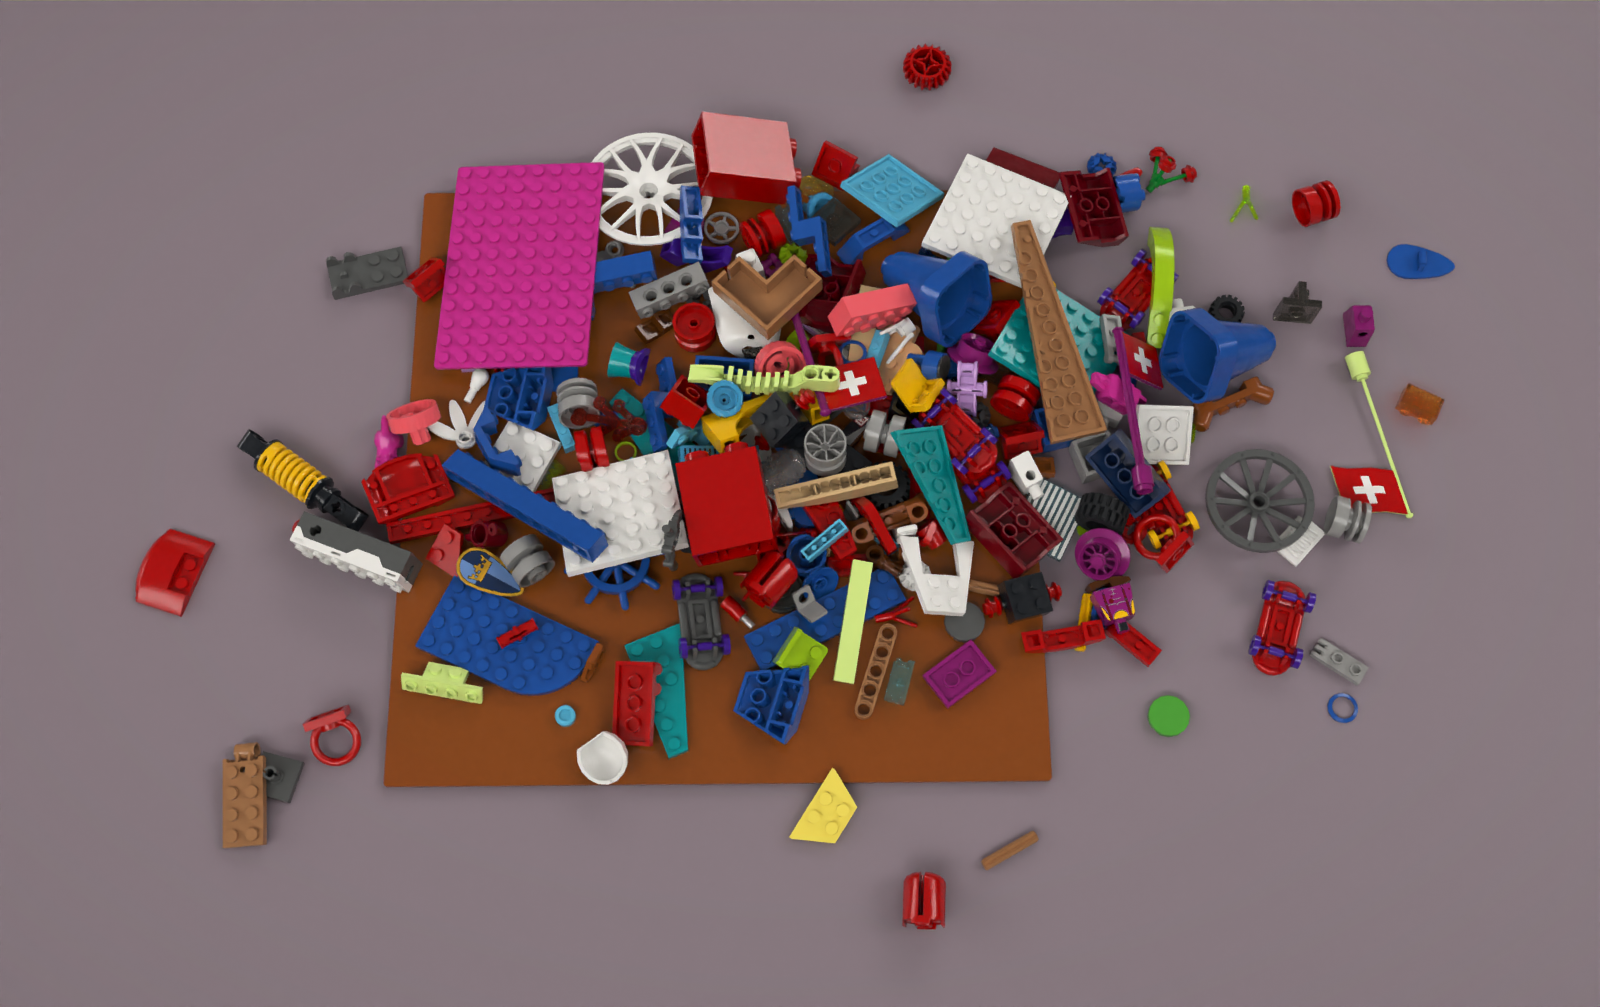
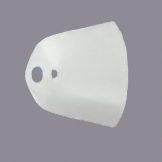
M713 287L708 289L717 333L721 344L728 352L738 358L754 359L764 346L771 342L779 341L781 329L767 340L713 292ZM754 335V339H748V336ZM750 346L754 348V352L748 355L744 354L742 349Z

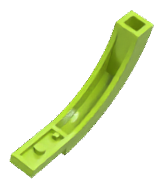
M1149 227L1147 246L1150 249L1152 259V288L1146 343L1155 348H1162L1169 324L1170 311H1172L1175 271L1174 245L1171 231L1168 228Z

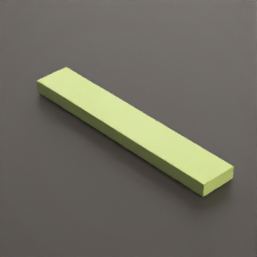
M852 560L833 681L854 684L873 567L872 562Z

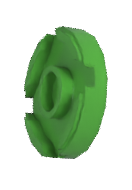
M1167 695L1153 701L1148 709L1147 717L1149 725L1156 733L1165 737H1173L1186 729L1189 724L1190 714L1182 700Z

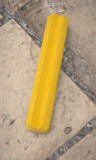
M1084 593L1082 596L1078 626L1081 625V622L1090 621L1093 605L1090 600L1091 594ZM1086 646L1074 649L1075 651L1084 652L1086 650Z

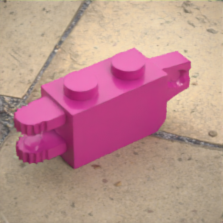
M1099 372L1092 373L1090 384L1096 389L1095 396L1097 400L1122 415L1127 414L1120 376L1113 373L1109 375ZM1131 383L1135 408L1136 404H1146L1147 398L1141 395V390L1134 387V384Z

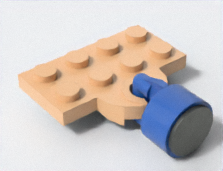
M893 324L887 325L886 327H884V328H882V329H880V330L883 331V330H885L886 328H888V327H890V326H893ZM915 326L914 337L887 364L886 361L906 338V336L901 337L898 332L890 335V340L879 367V373L887 395L893 394L894 389L891 386V381L906 359L912 358L927 380L937 378L945 380L949 373L950 358L947 353L929 350L924 355L919 346L914 344L920 332L918 326Z

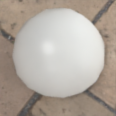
M603 731L577 749V762L582 773L589 780L597 784L608 785L616 782L625 773L628 765V751L625 743L617 735Z

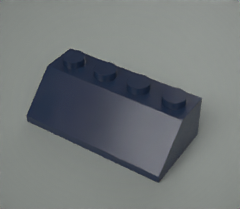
M1121 428L1085 456L1086 460L1118 499L1128 506L1131 515L1135 519L1171 491L1144 457L1145 464L1152 468L1154 487L1153 492L1150 494H1137V491L1134 490L1131 469L1136 465L1133 445Z

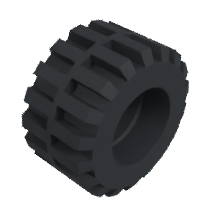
M893 462V467L898 484L897 491L889 496H883L878 493L864 496L873 503L877 511L908 500L911 487L910 478H907L908 473L906 470L902 472V466H895V462Z
M1094 492L1085 493L1081 497L1074 519L1079 526L1087 531L1095 528H1107L1122 535L1130 509L1122 501L1110 495Z

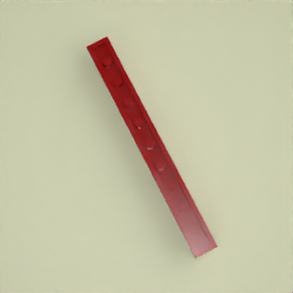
M553 488L533 492L541 494L550 503L555 502ZM484 502L390 522L386 526L389 543L395 544L437 535L444 524H449L453 528L461 530L470 528L479 519L482 521H503L516 517L490 502Z

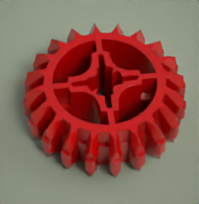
M925 43L923 47L918 45L916 49L912 48L910 53L907 52L906 58L903 61V73H905V79H909V84L914 83L915 88L920 86L921 90L927 88L930 91L931 87L937 90L938 85L943 86L944 82H947L949 79L952 63L945 50L940 51V46L934 48L932 44L930 47H927Z

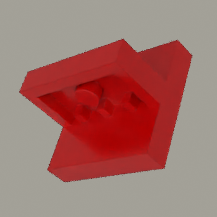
M826 140L823 142L811 175L844 191L840 187L841 182L858 172L860 167L856 163L858 157Z
M431 257L406 277L403 283L410 287L418 298L425 303L444 287L445 264L440 258Z
M1017 300L993 301L988 314L973 328V331L976 334H986L995 343L1013 312L1020 307Z
M1033 420L998 428V438L1001 440L1004 460L1012 459L1026 451H1029L1031 455L1043 452L1041 438H1045L1044 430Z

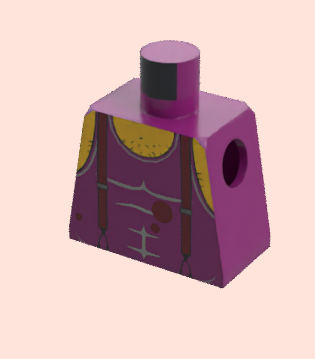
M1130 582L1095 591L1091 594L1090 600L1104 626L1115 624L1118 634L1130 630L1127 621L1131 620L1135 615Z

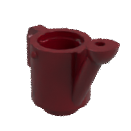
M479 519L471 526L470 533L465 535V540L471 541L474 546L481 547L482 549L484 547H501L507 541L508 530L501 521H482Z

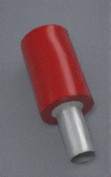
M731 595L723 600L720 607L737 623L742 621L750 629L755 626V623L746 616L748 611Z

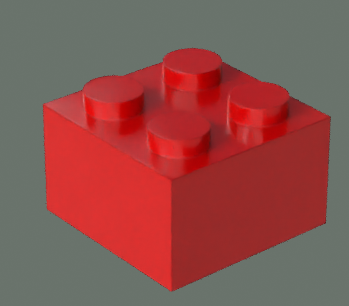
M681 374L660 408L666 414L680 420L684 426L693 429L708 407V391L696 383L688 382V378Z

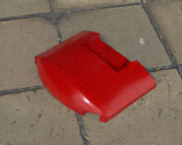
M422 453L394 458L372 470V474L366 481L365 479L361 481L378 524L395 522L402 517L427 508L438 507L455 497L441 461L436 454L430 457L422 456Z
M173 529L166 531L165 534L153 543L140 565L135 584L136 602L182 617L215 543Z

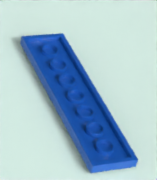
M878 569L871 573L864 622L906 601L894 576L884 569ZM848 585L815 600L827 609L828 613L813 623L795 610L745 635L744 640L759 669L769 670L778 666L772 661L794 626L821 644L840 635Z

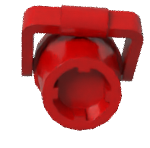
M936 517L919 526L915 535L919 540V548L928 546L931 550L936 549L947 540Z

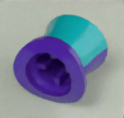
M616 342L611 352L607 376L631 378L635 380L638 386H641L651 350L644 348L641 351H634Z

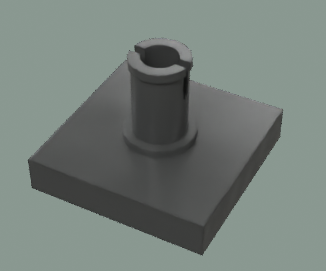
M263 751L262 755L266 757V768L264 769L266 773L263 772V777L266 779L267 797L291 803L305 763Z

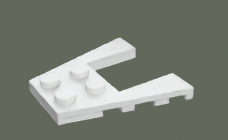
M899 536L897 543L901 545L903 551L901 554L904 562H907L910 569L909 575L917 587L916 593L924 614L963 616L966 613L974 541L953 544L957 576L924 574L918 537Z

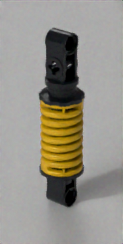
M248 429L237 445L239 449L255 459V470L263 472L265 476L276 482L277 485L287 490L288 493L293 494L295 498L305 503L308 509L318 507L322 513H330L342 522L344 526L359 532L369 517L366 512L342 497L339 489L333 488L334 482L331 477L322 475V472L316 470L314 466L305 462L303 458L293 453L292 450L287 449L280 440L275 439L268 443L259 434Z

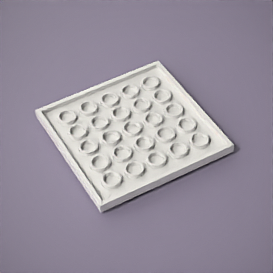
M967 153L921 246L949 258H952L961 251L968 252L987 263L989 275L1022 288L1011 225L1016 222L1031 220L1044 255L1067 208L1068 200L1063 192Z
M668 450L611 463L607 467H595L587 472L579 471L552 478L556 504L562 510L572 512L576 518L586 520L595 529L600 528L606 534L605 538L608 543V547L593 563L562 545L568 577L663 554L661 549L665 540L663 539L664 532L662 531V526L668 525L674 513L679 509L681 510ZM684 520L680 521V533L675 551L689 547Z

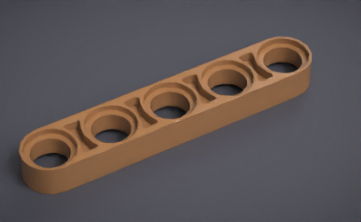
M892 624L882 625L878 632L854 710L857 718L861 720L871 717L897 637V629ZM888 628L893 631L894 635L892 638L887 639L882 635V631ZM884 647L888 654L882 658L876 654V650ZM878 666L881 668L882 673L880 676L875 677L870 673V669ZM868 685H872L876 689L875 694L872 696H868L864 692V688ZM860 705H867L870 712L867 715H861L858 712Z

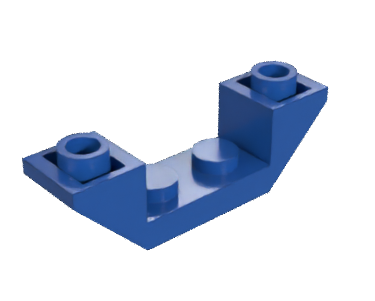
M882 217L853 234L839 249L837 255L843 264L853 265L857 259H863V252L890 236L895 241L909 233L910 230L905 223L896 228Z
M488 407L484 408L473 429L475 441L490 468H496L502 473L513 476H520V467L522 466L520 457L518 455L515 456L511 449L499 454L496 447L492 448L490 435L497 433L496 425L499 423L495 413L491 414Z

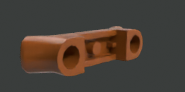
M1257 376L1243 381L1237 393L1216 402L1209 401L1191 405L1194 406L1192 426L1197 431L1205 432L1209 429L1213 416L1217 414L1220 416L1224 415L1233 407L1240 408L1247 404L1249 400L1267 405L1272 400L1274 390L1263 385Z
M922 492L915 495L912 499L878 511L889 531L910 522L915 524L924 520L931 507ZM866 518L846 521L855 542L866 543L873 540L874 536H876Z

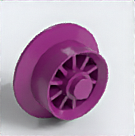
M964 333L958 344L947 349L949 357L957 364L958 361L962 363L978 361V373L994 374L999 368L996 360L988 356L994 343L981 335Z
M1107 528L1091 529L1079 538L1075 547L1077 565L1086 576L1096 581L1105 580L1113 576H1122L1129 567L1131 559L1129 546L1124 538L1113 530Z

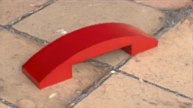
M1101 619L1081 622L1079 626L1043 632L1041 629L1021 632L1025 653L1063 651L1094 644L1106 639Z

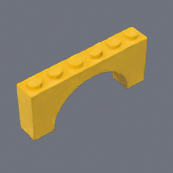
M812 391L815 395L816 403H809V410H801L810 421L809 423L814 425L830 419V415L827 417L820 415L821 410L815 391ZM793 392L789 393V395L794 400L795 395H793ZM773 393L743 402L742 408L734 416L723 418L716 416L715 413H711L701 417L703 434L719 454L725 453V446L740 442L739 436L747 427L754 424L750 417Z

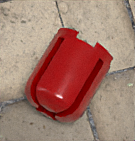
M767 552L740 583L741 589L745 587L751 594L749 598L762 608L766 605L770 607V610L798 577V571L794 563L789 558L783 560L784 555L780 552Z
M914 872L906 876L903 886L902 926L906 927L907 923L915 924L917 929H936V925H942L945 928L946 883L940 875L933 872H925V875H921V872Z

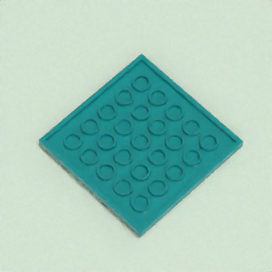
M1056 289L1089 381L1092 373L1095 372L1104 375L1112 374L1118 364L1116 362L1112 364L1104 362L1105 351L1100 316ZM1022 297L1019 302L1020 307L1013 312L988 356L1040 388L1024 297ZM1092 386V389H1093V392H1094V395H1095L1096 389Z

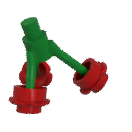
M1154 147V149L1150 150V160L1155 163L1153 174L1149 181L1150 184L1145 188L1149 193H1152L1159 186L1182 178L1185 183L1194 182L1197 172L1190 165H1186L1185 168L1181 169V175L1164 179L1162 177L1164 172L1171 173L1172 170L1176 169V161L1173 157L1167 156L1168 154L1162 147Z

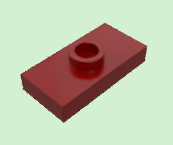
M866 554L850 555L839 562L836 556L827 557L826 564L827 567H831L837 572L838 577H849L852 560L867 562Z

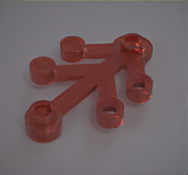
M602 396L595 397L593 406L605 416L589 414L585 409L577 408L570 417L571 422L576 426H583L586 421L606 424L603 427L601 426L603 436L614 430L612 439L615 442H622L625 437L631 434L640 436L646 432L648 427L644 419L634 417L625 408L626 404L623 400L617 399L614 401L612 408L625 418L620 419L605 405L606 399ZM619 426H620V427H626V428L623 429V430H621V429H616V428H618Z

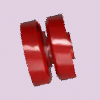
M693 302L678 308L672 320L675 339L682 349L694 353L711 347L717 333L714 315L709 307L702 303Z
M1014 375L1003 376L998 384V390L994 392L990 400L991 406L1008 419L1017 422L1028 421L1033 412V407L1036 406L1041 396L1039 390L1032 383Z
M601 426L590 429V441H588L584 430L573 432L575 451L582 471L593 470V459L598 467L610 466Z

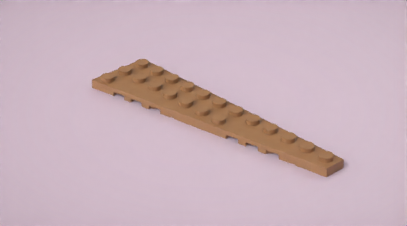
M1031 220L1013 223L1011 225L1012 237L1050 444L1105 433L1107 427Z

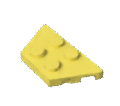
M831 769L789 838L836 843L857 806L835 769Z

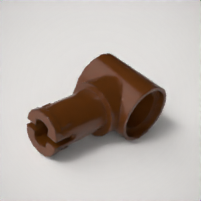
M872 545L867 549V562L873 563V569H884L896 578L902 574L904 567L892 561L890 556L885 554L880 546ZM875 554L880 555L879 559H871Z

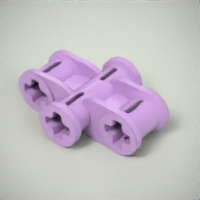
M958 361L957 382H952L951 379H948L947 390L952 395H957V405L967 415L976 417L977 396L987 398L988 382H977L978 361L974 363Z

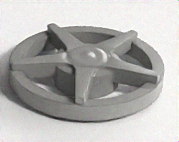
M716 212L706 219L704 233L708 240L715 244H729L738 236L739 223L730 213ZM724 216L722 220L716 223L711 221L715 217ZM728 217L733 220L736 226H729L726 218ZM708 224L714 227V232L711 235L707 231ZM729 231H735L734 235L728 239L726 234ZM717 235L722 236L724 240H717L713 237Z

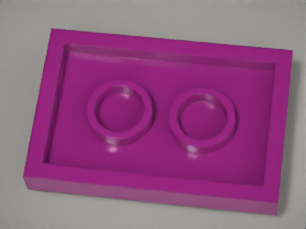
M969 640L923 674L922 677L945 707L949 709L997 671L975 643Z

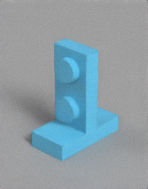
M701 418L693 429L684 426L679 420L676 424L679 428L673 431L666 443L671 449L684 445L689 441H695L699 445H711V442L703 434Z

